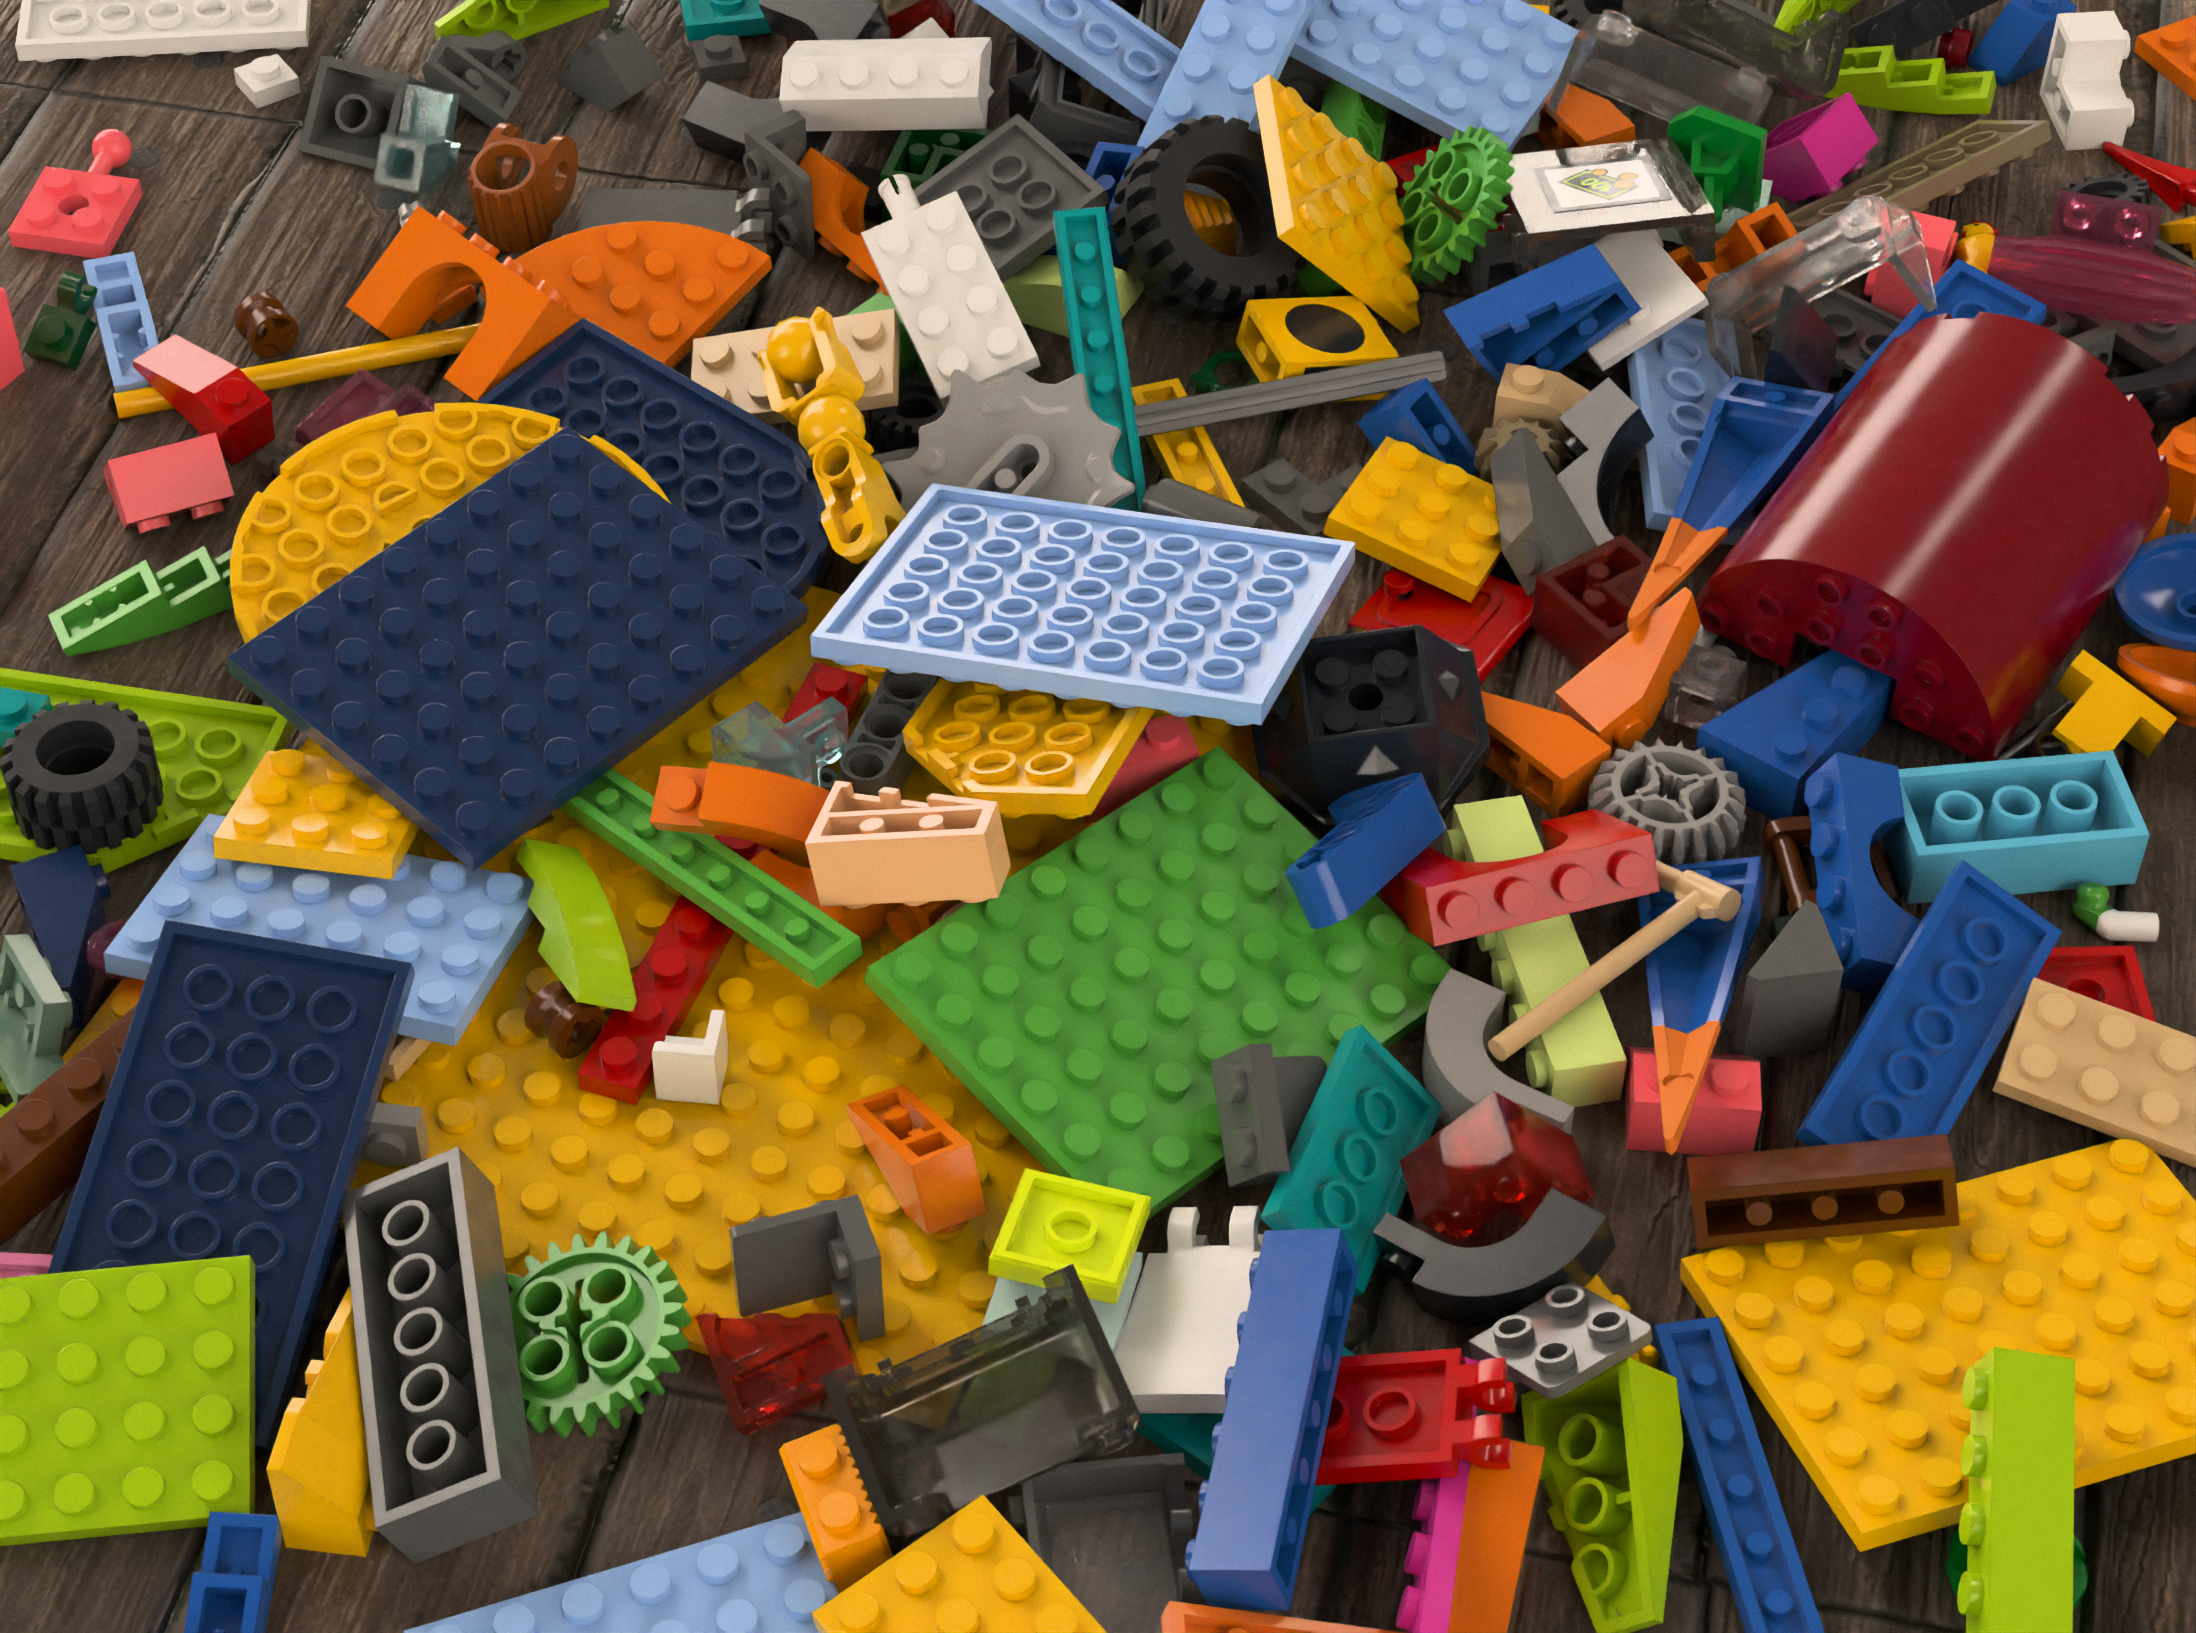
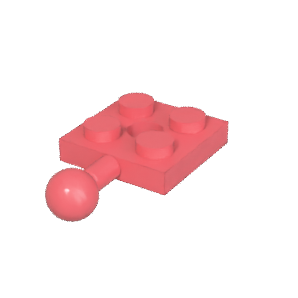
M106 129L99 132L92 143V153L95 159L87 172L45 166L8 230L12 247L89 258L110 256L143 195L139 179L109 175L113 168L125 165L132 155V144L128 136L117 129Z

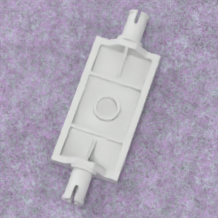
M893 175L899 194L895 193L889 178L885 179L879 185L878 193L884 200L892 219L862 232L861 235L943 408L945 409L949 402L951 373L954 369L961 370L975 381L988 386L999 385L1009 376L1014 368H1020L1026 373L1041 366L1038 355L957 191L921 206L907 175Z

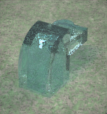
M407 84L399 133H381L374 183L415 193H431L440 188L451 174L460 149V142L453 141L460 94L419 84Z
M832 696L787 724L758 701H754L710 728L714 762L767 770L797 778L819 787V769L839 759L849 741L847 708Z

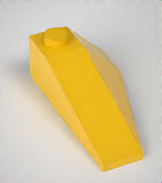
M348 1287L325 1333L324 1361L311 1360L305 1372V1384L308 1385L306 1399L292 1397L285 1411L266 1471L286 1548L366 1557L373 1533L378 1530L375 1529L351 1287Z

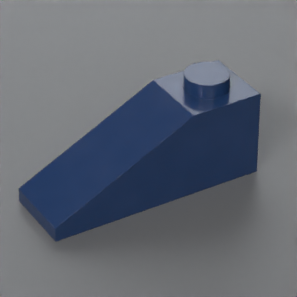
M81 844L10 866L19 902L37 949L42 957H46L49 960L52 975L61 990L66 991L71 998L73 1017L69 1027L70 1030L82 1026L108 925L102 900L112 897L102 865L99 863L90 866Z

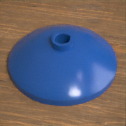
M2180 533L2160 537L2141 545L2115 583L2113 597L2119 614L2135 631L2162 646L2196 653V533Z

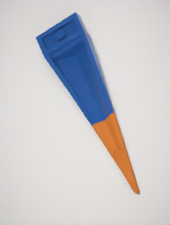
M1732 376L1714 399L1702 438L1672 518L1640 591L1629 611L1627 625L1629 632L1636 629L1790 473L1834 414L1835 394Z
M1761 856L1669 865L1682 872L1686 870L1694 871L1737 890L1741 895L1740 908L1731 920L1722 921L1718 918L1702 919L1698 917L1645 956L1663 1134L1666 1151L1671 1156L1678 1148L1762 916L1760 903L1764 873ZM1660 888L1659 892L1637 897L1641 929L1676 904L1673 893Z

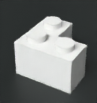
M2114 11L2057 14L2039 94L2066 151L2102 149L2104 142H2112L2122 147L2126 129L2130 128L2133 124V101L2126 97L2121 87L2119 75L2122 60L2127 59L2130 53V36L2127 30H2123Z

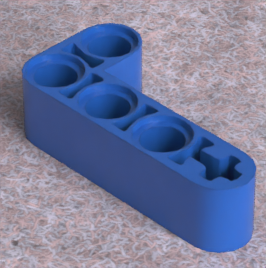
M1413 773L1356 789L1336 799L1328 806V811L1336 827L1285 871L1312 929L1324 928L1352 915L1447 829L1422 773Z

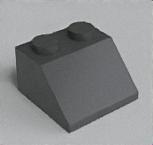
M321 55L298 151L390 173L421 135L430 100L426 84L409 75Z

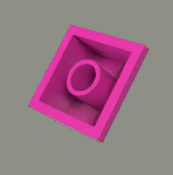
M1845 93L1780 122L1767 134L1763 179L1773 181L1771 193L1794 203L1813 195L1818 200L1840 189L1843 186L1840 180L1842 177L1852 174L1867 163L1865 155L1879 140L1851 93Z

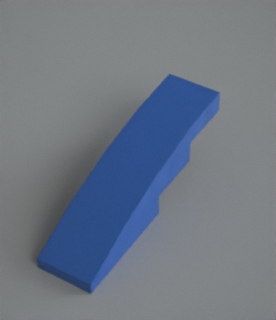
M210 1512L201 1572H193L184 1633H265L282 1539L278 1515Z

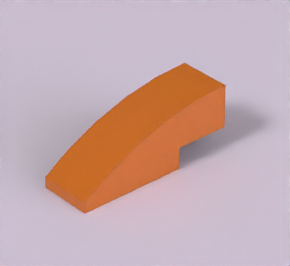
M1511 1440L1513 1446L1511 1469H1484L1471 1463L1448 1633H1507L1546 1447Z

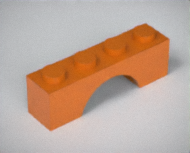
M810 147L798 166L807 172L812 179L814 231L817 230L821 234L817 242L839 258H842L845 254L851 259L846 265L851 272L870 284L875 280L880 284L876 293L882 291L885 296L889 295L861 235L862 232L866 231L864 225V205L869 187L842 164Z

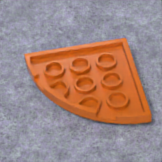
M661 221L620 222L595 226L546 242L515 259L516 262L533 274L529 280L531 285L536 287L542 279L567 297L562 307L576 317L578 321L584 317L672 369L693 348V339L704 337L772 269L771 257L744 241L700 226ZM483 284L479 288L482 298L486 301V291Z

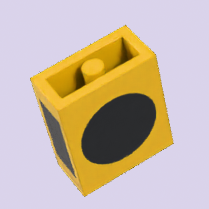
M1354 295L1248 300L1235 341L1260 383L1399 357L1396 349L1391 345L1379 327L1375 317L1371 315L1364 302ZM1388 392L1334 402L1380 400Z

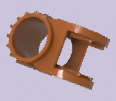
M501 122L495 126L485 141L483 149L476 155L471 167H468L469 177L467 180L481 237H484L486 241L499 251H507L508 255L512 252L524 254L525 251L534 249L547 241L550 232H553L552 224L561 216L566 208L576 183L578 151L576 143L571 137L558 134L553 136L546 145L523 140L522 132L515 124ZM504 157L502 169H500V163ZM528 161L531 165L527 177L517 185L520 174ZM558 168V176L555 179V174Z

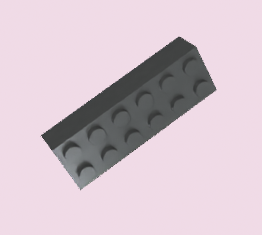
M456 1147L348 1191L342 1207L375 1529L414 1564L539 1515L495 1186L459 1147Z

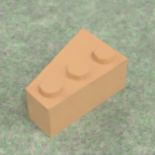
M835 781L805 842L820 906L843 905L845 908L859 909L871 904L902 903L906 906H919L930 901L945 900L979 903L989 898H998L1011 867L997 802L934 793L927 797L928 803L902 800L900 789L889 787L880 789L878 791L879 796L854 793L851 782Z

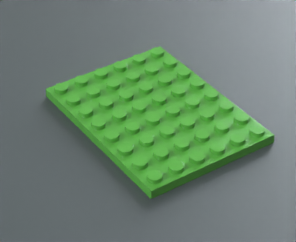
M1218 745L1007 878L998 898H989L983 902L966 904L868 966L864 982L1050 1174L1150 1196L1151 1205L1148 1221L1226 1165L1211 1061L1249 1044H1271L1273 1057L1319 1056L1325 1061L1328 1069L1344 1032L1363 1025L1385 1049H1388L1426 1022L1433 994L1450 968H1453L1424 940L1408 932L1404 921L1376 895L1342 921L1324 928L1312 929L1287 879L1285 871L1319 840Z

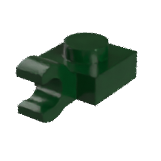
M65 271L61 276L57 288V307L47 304L42 305L23 347V351L31 358L76 371L96 326L85 315L92 306L98 289L95 286L85 284V276L70 271Z

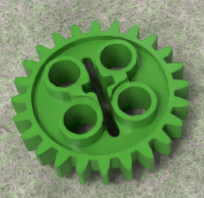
M1468 126L1465 133L1456 129L1451 141L1445 137L1441 138L1438 152L1435 153L1429 149L1426 153V163L1424 166H1414L1415 178L1413 181L1404 182L1402 185L1406 194L1404 198L1398 199L1397 202L1405 219V223L1402 225L1405 244L1412 256V261L1407 266L1410 268L1412 280L1417 283L1422 281L1430 285L1434 279L1444 282L1448 271L1454 275L1458 274L1461 260L1464 259L1471 263L1474 255L1473 249L1476 245L1485 247L1487 244L1485 238L1487 230H1494L1499 226L1494 220L1496 213L1507 209V205L1501 201L1503 196L1513 190V186L1506 181L1515 173V168L1508 165L1514 155L1507 151L1509 145L1483 127L1476 129L1473 126Z
M601 1231L593 1247H589L579 1233L574 1235L571 1251L563 1253L553 1241L548 1246L549 1260L540 1263L530 1255L525 1257L529 1273L524 1278L514 1274H506L508 1285L512 1289L509 1297L526 1420L538 1434H542L551 1424L560 1438H567L575 1422H578L588 1437L593 1436L597 1419L604 1416L616 1429L620 1427V1409L628 1406L640 1415L645 1412L639 1396L645 1391L661 1396L665 1393L657 1377L660 1372L678 1373L681 1368L670 1352L689 1348L690 1343L680 1328L692 1323L691 1316L683 1306V1303L688 1300L686 1293L677 1281L678 1278L667 1261H660L651 1246L647 1245L639 1250L631 1236L628 1235L615 1246L607 1232ZM580 1287H582L581 1297L579 1296ZM621 1295L615 1301L610 1302L614 1297ZM557 1308L551 1314H548L552 1309ZM623 1352L618 1358L610 1361L616 1354ZM588 1364H589V1379H588L587 1382H585V1381H586V1369H587V1371H588ZM558 1365L552 1372L547 1373L552 1367Z

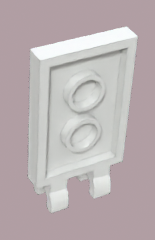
M1234 1206L1229 1222V1245L1209 1246L1207 1235H1196L1200 1219L1197 1207L1172 1208L1167 1229V1253H1148L1100 1394L1107 1413H1224L1227 1402L1224 1386L1225 1375L1230 1366H1235L1239 1349L1237 1338L1238 1318L1240 1313L1247 1311L1251 1295L1249 1282L1250 1265L1254 1258H1259L1264 1234H1258V1225L1261 1219L1259 1206Z

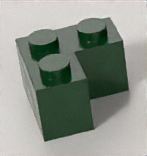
M986 129L902 130L880 174L881 183L889 178L895 193L899 194L893 175L904 174L909 178L911 187L914 190L993 131ZM881 198L882 223L891 220L892 217L884 200Z

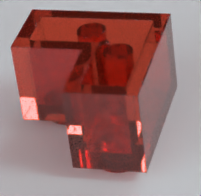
M1621 534L1536 577L1530 625L1576 667L1583 670L1629 632L1627 627L1628 614L1653 560L1625 535Z
M1495 1091L1399 1160L1417 1221L1456 1242L1478 1231L1484 1223L1505 1208L1529 1220L1551 1188L1581 1203L1594 1196L1574 1137Z

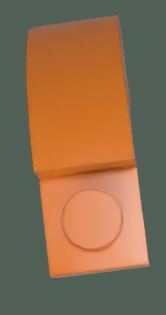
M709 762L707 769L661 765L649 822L657 830L722 835L756 842L783 853L794 864L811 869L805 842L830 791L787 775L735 764Z

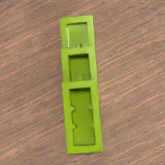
M1893 45L1799 52L1790 78L1792 87L1831 99L1850 92L1858 105L1891 111L1937 115L1990 114L1997 88L1994 71L1946 74L1944 58L1896 61Z
M523 837L516 860L534 881L527 905L545 928L538 952L576 1002L633 1012L637 1000L626 950L614 913L597 876L578 848Z

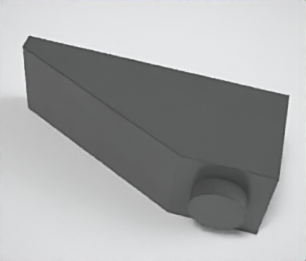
M1528 427L1519 428L1490 460L1502 553L1528 597L1572 592L1605 558Z

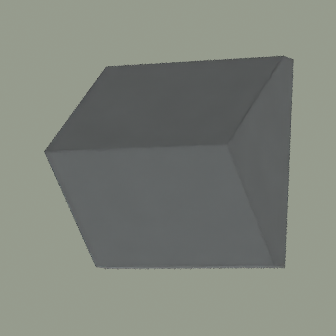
M1806 900L1747 974L1732 1054L1750 1055L1755 1059L1826 1050L1844 968L1817 904Z

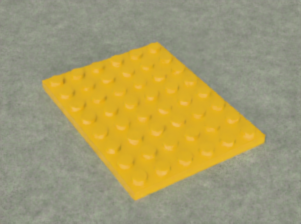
M2117 1139L1956 1183L1960 1226L1727 1246L1681 1258L1680 1279L1706 1318L1719 1317L1733 1360L1859 1552L1959 1523L1963 1506L1969 1502V1477L1962 1474L1960 1464L1961 1450L1966 1436L1970 1434L1971 1409H1966L1962 1402L1963 1381L1967 1370L1993 1347L2076 1359L2074 1489L2196 1453V1201L2151 1147L2133 1139Z

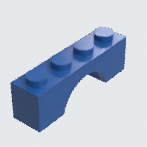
M1836 752L1809 777L1804 791V799L1809 806L1812 832L1810 850L1815 857L1818 883L1816 901L1821 909L1822 917L1844 968L1840 988L1878 996L1919 926L1918 918L1899 907L1885 893L1876 879L1870 861V846H1873L1905 817L1898 766Z

